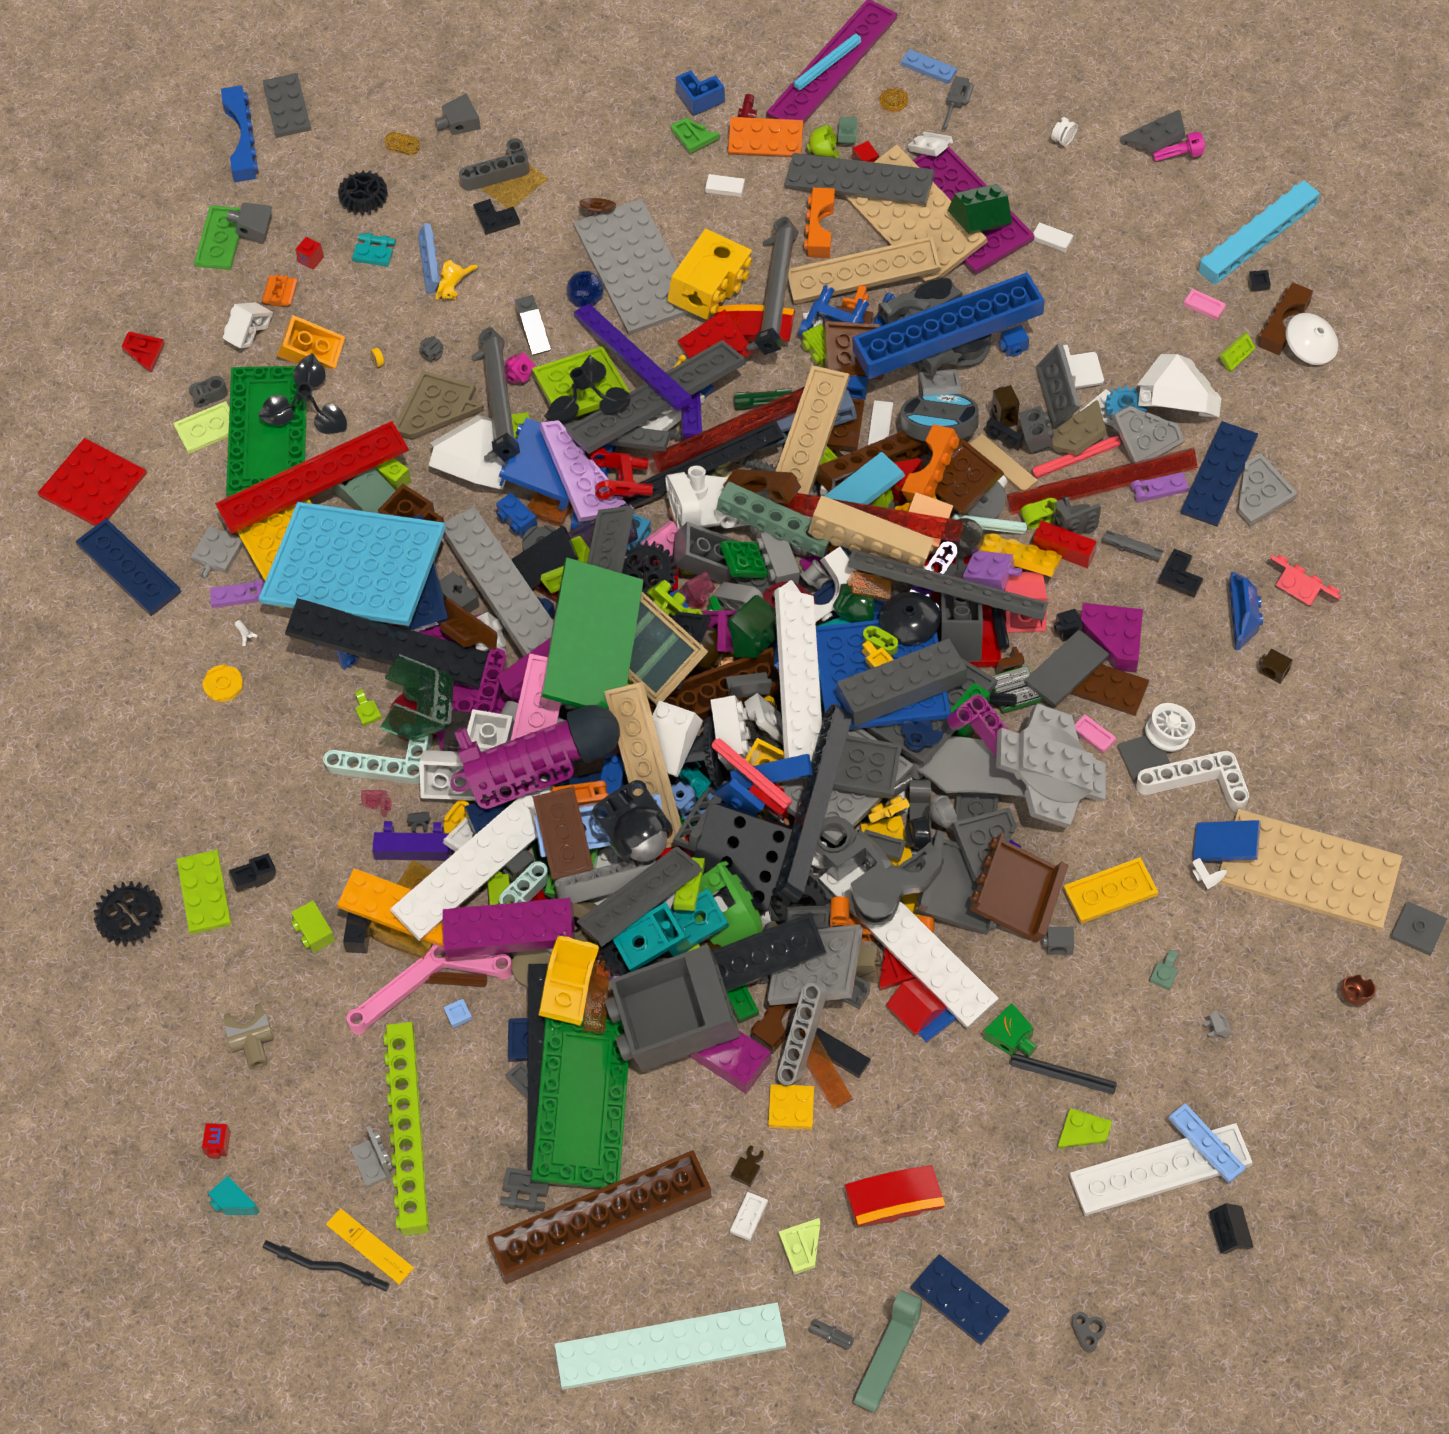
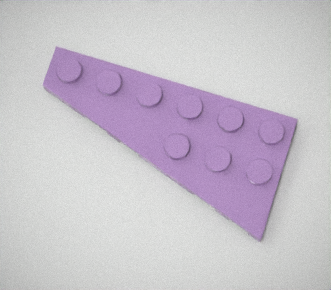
M559 420L542 422L540 424V431L579 522L595 520L600 509L631 506L627 505L622 499L623 497L611 496L604 500L597 498L595 486L601 481L609 480L593 460L587 458L584 449L576 445ZM606 487L599 489L600 492H606L609 490Z

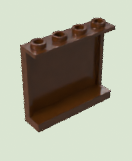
M1001 832L997 837H993L989 843L988 848L990 852L984 858L982 866H984L983 872L979 874L976 880L978 887L971 895L970 901L972 904L970 910L1037 943L1046 935L1069 865L1061 861L1055 866L1003 840L1005 833Z

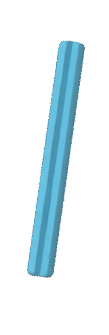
M853 34L794 81V87L801 90L861 43V37L858 34Z

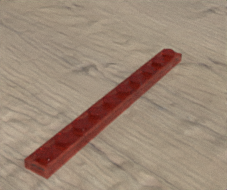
M805 387L669 446L665 452L658 451L651 454L652 460L661 473L765 424L789 416L797 411Z
M1194 448L1009 493L1006 494L1009 511L1011 514L1019 513L1025 505L1047 498H1054L1059 501L1062 496H1067L1071 500L1127 486L1136 480L1145 481L1198 468Z
M797 493L789 504H778L804 516L813 517L820 497ZM833 499L931 538L960 542L965 526L964 521Z

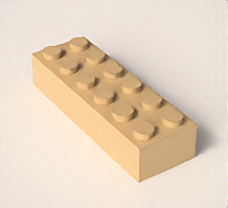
M822 495L813 514L808 531L809 534L817 539L827 540L833 545L845 547L851 552L854 549L924 568L934 541L933 538Z

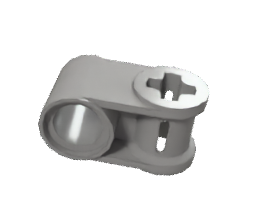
M814 559L812 561L813 564L805 572L802 571L800 575L809 585L820 590L833 579L826 568Z

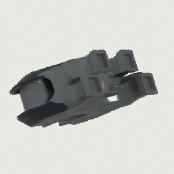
M945 276L936 277L918 285L909 293H903L894 299L879 303L878 314L889 324L894 322L899 315L900 320L962 297V291L956 288L951 279ZM992 334L914 362L912 365L918 373L926 369L933 377L937 373V368L944 363L960 367L979 364L990 351L992 344L990 338Z

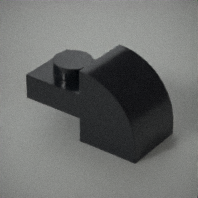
M269 853L249 859V864L229 870V876L236 891L253 885L255 888H258L270 882L276 874V868Z

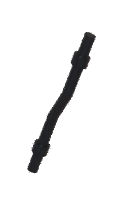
M268 1240L264 1242L262 1247L277 1254V1257L284 1261L288 1259L310 1270L341 1271L361 1280V1283L370 1287L372 1285L387 1292L390 1283L375 1277V1274L369 1271L363 1272L343 1262L312 1261L292 1252L291 1248L287 1246H279Z

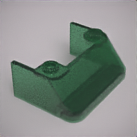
M398 654L385 675V679L402 685L406 698L417 702V711L394 703L380 728L408 740H416L446 730L452 719L453 678L444 671Z

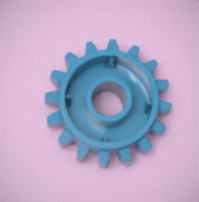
M1128 385L1125 386V389L1118 386L1117 391L1112 389L1111 394H1107L1105 401L1106 415H1110L1111 421L1113 420L1111 414L1126 406H1132L1143 412L1147 411V407L1138 406L1140 391L1136 392V387L1130 390Z

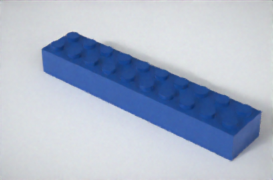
M1026 272L854 336L853 352L868 379L1040 316L1044 312L1045 300L1029 273Z

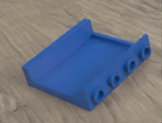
M525 418L524 423H519L516 435H519L518 438L514 437L519 443L520 453L504 462L507 463V466H502L498 477L502 479L499 486L503 485L504 480L559 500L558 509L565 511L569 503V497L539 426L541 423Z

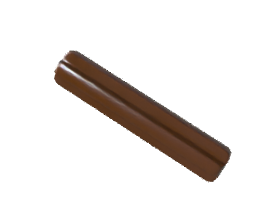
M437 972L430 975L425 983L486 987L487 975Z

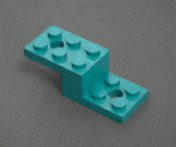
M706 889L699 893L695 911L671 910L665 902L640 917L615 936L613 941L627 967L633 972L667 951L673 957L684 953L728 927L729 923L711 891ZM699 913L706 914V918L702 922L695 921ZM644 938L643 946L639 948L634 947L636 939Z

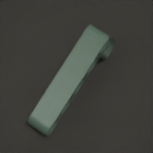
M903 1290L899 1291L893 1304L892 1320L857 1392L854 1404L876 1413L920 1319L921 1298Z

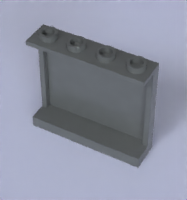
M937 830L931 838V844L936 850L939 848L943 849L942 857L944 858V864L941 872L929 888L924 892H919L915 912L987 935L991 929H995L997 923L970 910L972 904L970 898L974 890L977 889L978 884L976 881H973L959 844L944 839L945 832Z

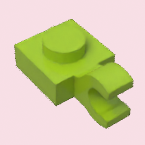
M362 689L355 691L356 699L360 705L355 707V710L363 727L381 720L382 716L374 700L368 702Z

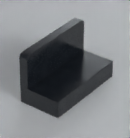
M1225 1203L1209 1211L1221 1254H1228L1238 1248L1251 1249L1254 1247L1242 1206Z

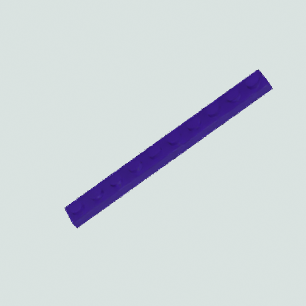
M587 304L574 311V317L676 411L693 402L692 396L593 306Z

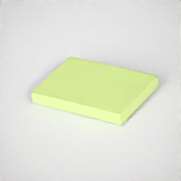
M226 401L173 423L188 454L228 437L229 406Z

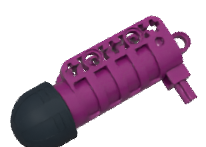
M587 705L568 712L567 720L480 751L477 741L471 742L466 728H459L454 734L460 745L458 755L464 769L453 773L450 786L456 792L471 789L478 805L481 808L488 809L562 782L573 775L574 761L583 759L587 764L607 756L615 749L620 737L618 720L605 707ZM551 775L548 781L540 780L543 776ZM462 777L466 783L463 786H457L454 783V779ZM510 789L512 790L510 795L505 796L501 794ZM483 797L490 798V801L487 802L486 800L481 799H483Z

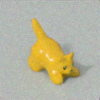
M452 260L444 262L435 299L439 300L442 296L443 299L456 300L455 296L458 293L454 290L455 286L465 275L477 269L478 266L470 265L463 269L460 265L454 264Z

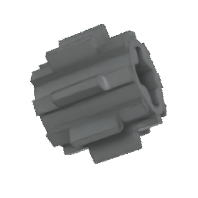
M435 336L425 338L420 342L419 352L427 361L437 360L443 354L441 352L444 349L443 344Z

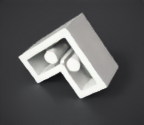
M256 302L234 304L230 312L231 316L228 324L224 328L223 339L239 348L251 347L256 331L268 328L273 312Z

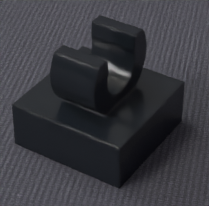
M430 812L408 814V823L414 822L412 824L413 832H416V825L419 823L424 826V831L428 830L426 821H430Z

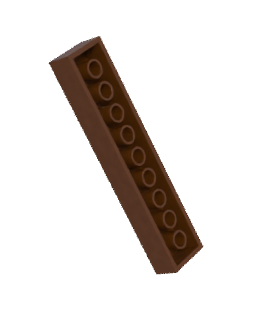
M771 647L764 650L757 658L744 657L686 678L681 689H674L663 702L696 713L703 721L702 723H704L707 717L713 716L711 700L729 696L725 682L726 677L764 672L767 673V678L771 679L772 685L769 694L760 696L775 697L780 695V674L774 665V650ZM752 696L740 697L737 699L739 702H742L743 708H745L746 706L744 702ZM648 698L651 713L653 715L657 705H655ZM619 744L610 754L601 759L604 760L621 754Z
M694 1150L488 1235L487 1238L503 1279L508 1284L712 1198L711 1187Z

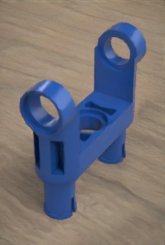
M824 285L818 300L813 302L807 318L802 321L798 335L802 336L803 332L813 328L818 316L833 322L864 323L863 316L869 306V302L866 300L862 302L863 299H858L853 313H847L828 305L835 290L832 287L828 289V286Z

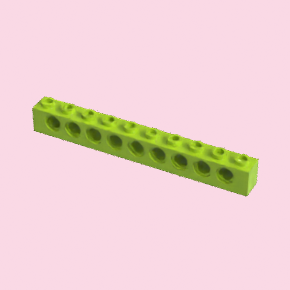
M412 1022L386 1025L387 1033H383L384 1045H388V1052L384 1055L386 1066L389 1065L390 1071L386 1072L387 1086H391V1092L387 1093L388 1105H392V1112L389 1113V1124L393 1126L394 1133H390L391 1146H395V1153H391L392 1166H396V1174H393V1185L398 1189V1194L394 1195L395 1208H399V1215L395 1217L396 1227L401 1229L403 1236L429 1233L415 1030ZM398 1045H404V1048L401 1050L395 1049ZM399 1065H406L402 1070L396 1069ZM400 1085H407L404 1090L398 1089ZM402 1105H409L405 1110L399 1109ZM410 1125L409 1129L400 1130L402 1126ZM406 1145L412 1146L411 1149L408 1151L402 1150V1148ZM406 1166H413L411 1171H403ZM407 1187H415L412 1192H405ZM410 1207L416 1208L413 1213L406 1212Z

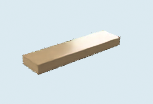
M981 434L970 443L972 447L999 467L1007 481L1023 495L1037 485L1038 480L985 435Z

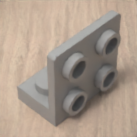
M370 1125L366 1127L370 1140L350 1148L367 1188L390 1179L389 1171L393 1169L378 1131L373 1132Z

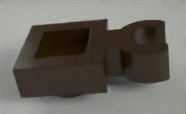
M752 1145L747 1149V1159L740 1157L731 1174L732 1179L749 1187L753 1184L760 1170V1165L756 1163L760 1162L764 1157V1151L762 1150L759 1155L753 1156L751 1154L754 1149Z

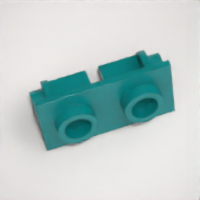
M686 766V769H681L679 776L684 779L682 783L689 785L695 791V796L698 798L707 791L711 783L695 766L692 770Z

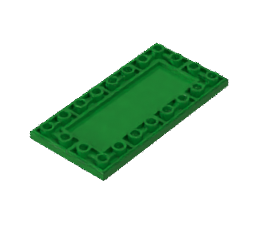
M296 366L231 367L227 497L306 461L307 402H301L299 399L296 401L294 406L291 407L294 417L285 425H271L264 422L258 416L264 402L273 395H282L291 404L294 396L297 395L298 385L293 378Z
M565 559L541 697L579 708L587 705H599L609 710L604 691L627 685L643 579L574 559Z
M583 1016L581 1025H576L545 1017L531 1173L532 1182L601 1189L620 1181L629 1060H623L616 1041V1036L625 1033L622 1021L613 1023L610 1019Z

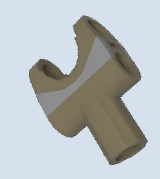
M261 1003L255 1005L254 1018L247 1024H238L233 1020L230 1013L224 1014L225 1031L231 1051L235 1052L244 1049L250 1069L262 1068L267 1064L262 1043L274 1039Z

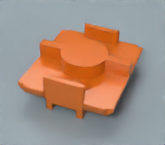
M276 274V276H268L261 302L270 304V306H291L293 296H295L294 291L297 279L290 278L288 275L279 276Z

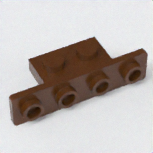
M450 598L445 599L449 620L440 623V630L464 648L481 642L491 650H495L498 639L497 632Z

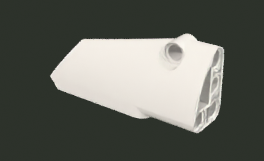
M701 466L690 467L687 475L685 472L666 475L669 502L678 530L686 522L703 528L719 525L723 528L749 525L716 510L718 498L724 490L723 484L728 478L705 475L706 471ZM761 491L756 494L766 498L768 491Z

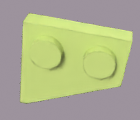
M819 1218L779 1231L781 1242L794 1275L815 1268L820 1231Z

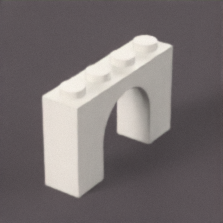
M838 547L820 560L834 581L835 593L829 603L824 605L814 604L815 622L819 619L823 622L832 616L831 611L834 610L833 603L840 593L841 584L846 583L848 586H852L854 591L867 587L858 571L848 567L849 558L841 547ZM792 580L780 587L800 592Z

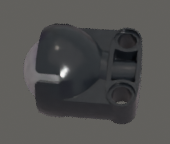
M635 780L622 786L598 802L592 809L595 823L600 827L618 856L627 863H631L633 860L649 861L658 857L663 852L667 839L673 833L672 824L647 789L646 784L641 780ZM636 789L644 791L639 796L633 794V791ZM601 811H605L608 813V815L605 818L597 817L598 813Z

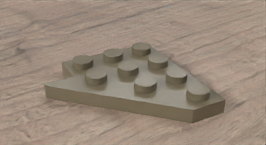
M422 370L395 426L402 437L413 439L481 412L484 407L481 403L471 401L476 390L475 385Z

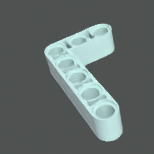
M415 724L411 730L406 759L330 750L324 755L323 761L328 771L333 774L419 784V761L421 755L417 757L413 755L417 751L431 749L432 734L427 724ZM426 732L424 737H417L419 733ZM332 760H339L337 764L330 765V762ZM353 762H359L356 767H350ZM372 765H379L376 770H369ZM392 768H399L397 772L390 773V770ZM419 770L416 775H409L411 771Z
M538 861L532 863L502 892L499 897L500 904H505L509 901L514 903L530 901L547 884V866ZM536 873H543V875L539 877L534 876V874ZM522 887H528V888H529V889L526 890V891H521V890H519V889L522 888Z

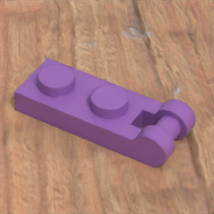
M1183 472L1145 481L1136 480L1130 484L1132 491L1136 493L1135 499L1138 503L1189 491V486Z
M257 579L250 583L210 588L212 608L260 602L259 596L265 580Z

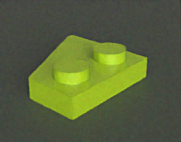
M1070 1108L1058 1148L1065 1149V1147L1078 1145V1147L1088 1144H1105L1112 1121Z

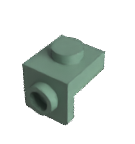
M857 117L839 118L838 142L846 145L856 143Z

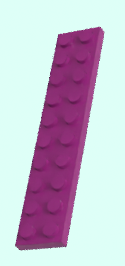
M866 0L797 78L853 34H858L861 37V43L801 90L794 87L793 81L768 109L766 117L770 119L803 120L804 124L897 19V13L872 0Z

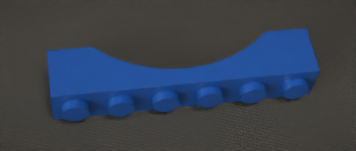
M242 85L222 88L221 94L225 114L230 116L241 129L239 144L230 157L234 182L256 179L255 172H259L257 161H254L257 155L255 147H252V144H255L254 135L250 133L253 130L251 119L248 120V117H251L250 107L246 106V103H249L248 93H244Z

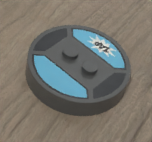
M921 394L907 400L902 405L901 427L910 437L925 441L933 424L954 429L960 440L971 435L978 428L979 408L974 400L961 394L923 396Z

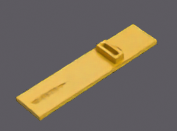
M341 1208L325 1224L399 1285L414 1269L412 1265Z

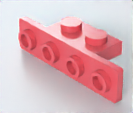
M1280 554L1277 557L1271 555L1270 558L1286 568L1276 584L1281 589L1310 606L1321 589L1339 600L1342 599V596L1338 595L1340 590L1331 585L1328 588L1321 584L1323 580L1313 574L1310 578L1304 574L1306 570L1296 564L1294 567L1287 564L1289 560Z

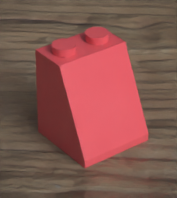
M1022 572L1021 577L1010 575L1004 591L1047 602L1043 574ZM1047 609L1044 620L1033 619L1026 615L1004 610L1007 633L1046 631Z

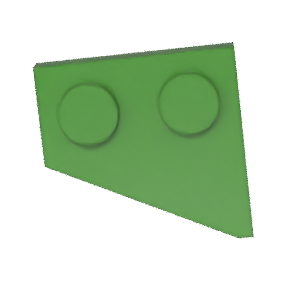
M684 118L671 125V131L689 153L720 139L718 132L712 133L706 130V126L696 124L688 118Z

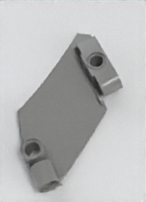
M951 736L924 767L903 753H900V756L914 764L913 770L909 773L912 778L922 779L926 777L945 793L978 792L1025 797L1026 784L1022 779L1017 780L1013 773L996 768L997 758L981 739Z

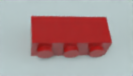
M1042 520L1033 539V545L1039 549L1055 551L1058 555L1062 556L1063 560L1087 569L1095 555L1097 544L1096 540Z

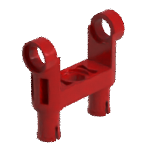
M602 447L590 453V459L598 467L617 468L619 481L605 480L596 484L595 494L597 498L604 500L611 496H652V484L636 483L632 473V469H648L649 460L647 457H632L627 453L607 452ZM600 454L604 456L602 459L594 458L596 455ZM603 487H606V488L609 489V490L606 491V492H600V491H599V489H601V488H603Z

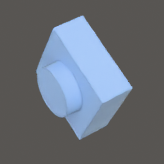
M463 999L443 1007L452 1028L472 1020V1016Z

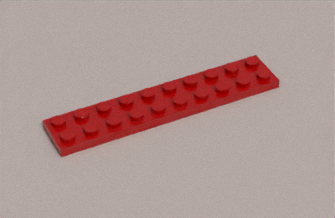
M390 421L215 504L228 530L233 534L293 506L297 502L310 498L408 452L409 449L393 421Z

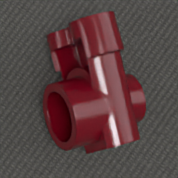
M745 94L743 109L739 108L737 117L756 118L757 110L752 109L755 98L753 95Z

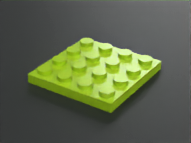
M603 346L532 368V374L550 405L560 396L567 395L573 399V388L571 385L574 383L570 377V372L574 368L581 367L589 355L601 362L607 371L605 377L599 383H592L601 394L605 395L607 390L613 387L623 388L628 393L630 391ZM590 386L585 390L577 388V401L575 403L578 404L579 411L574 417L600 409L599 404L602 398Z

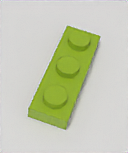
M692 858L700 865L702 871L676 890L674 899L675 910H696L705 867V858Z

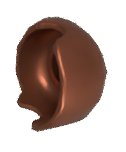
M1361 974L1347 976L1341 982L1340 993L1348 1003L1355 1006H1363L1375 996L1376 986L1372 979L1364 980Z

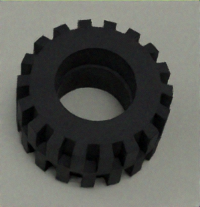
M809 875L803 893L809 895V900L805 906H826L828 899L824 890ZM773 888L772 893L774 896H771L770 899L772 902L771 907L779 921L783 924L786 922V909L790 906L791 901L776 892V888Z

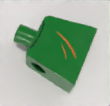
M1012 1003L984 1030L983 1039L1010 1056L1016 1054L1020 1049L1030 1056L1037 1048L1030 1041L1033 1036V1027Z

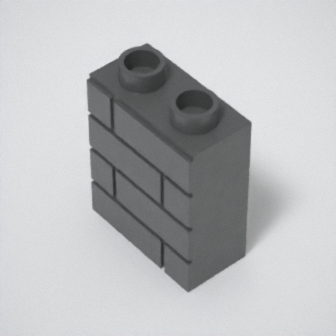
M708 945L610 980L614 996L605 999L606 1007L612 1022L616 1023L622 1020L625 1030L624 1034L616 1036L619 1051L624 1061L634 1058L642 1071L741 1037L718 963Z

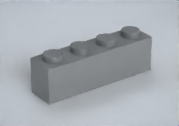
M750 525L752 534L756 535L758 549L763 553L762 560L764 565H767L769 569V580L773 581L774 584L791 580L798 584L800 571L789 542L777 539L773 535L760 531Z

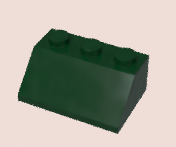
M998 184L955 193L947 210L969 235L1011 225L1012 223L1008 195Z
M754 595L728 619L735 657L757 658L777 639L776 610L759 595Z

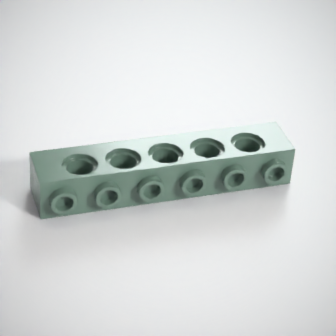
M732 482L727 483L718 498L716 510L721 511L725 515L732 516L740 522L756 527L760 531L767 532L777 539L785 540L795 547L810 552L812 555L824 558L832 544L827 540L817 539L808 533L812 521L811 518Z

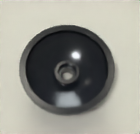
M903 592L894 595L882 606L879 615L880 627L885 632L896 637L898 644L907 646L918 645L928 641L935 635L940 625V612L936 603L928 596L917 592Z

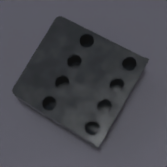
M724 803L712 804L709 807L693 858H705L703 875L717 866L718 863L726 861L728 863L726 868L731 875H737L742 881L740 884L745 891L750 892L753 898L751 900L752 905L767 912L771 896H773L772 890L776 887L793 826ZM727 886L719 891L732 897Z

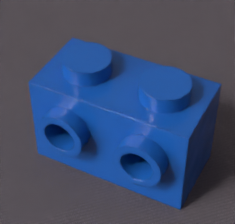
M512 492L496 503L498 518L505 522L512 532L523 539V535L528 529L537 526L536 516Z

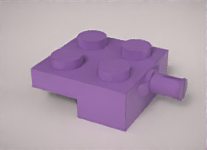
M974 551L963 574V579L1004 590L1010 575L1021 577L1022 568H1014L1013 554Z

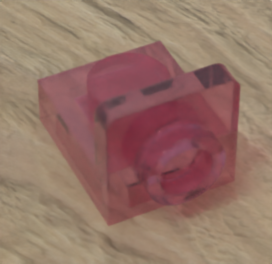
M361 790L363 806L371 809L381 806L382 817H387V811H391L392 800L388 798L386 790Z

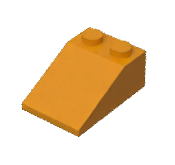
M292 315L286 324L276 356L299 364L303 358L313 353L323 368L335 369L345 336Z

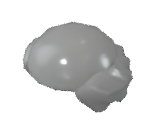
M939 795L932 799L930 804L931 819L937 825L950 828L952 823L958 819L951 800H949L948 796Z

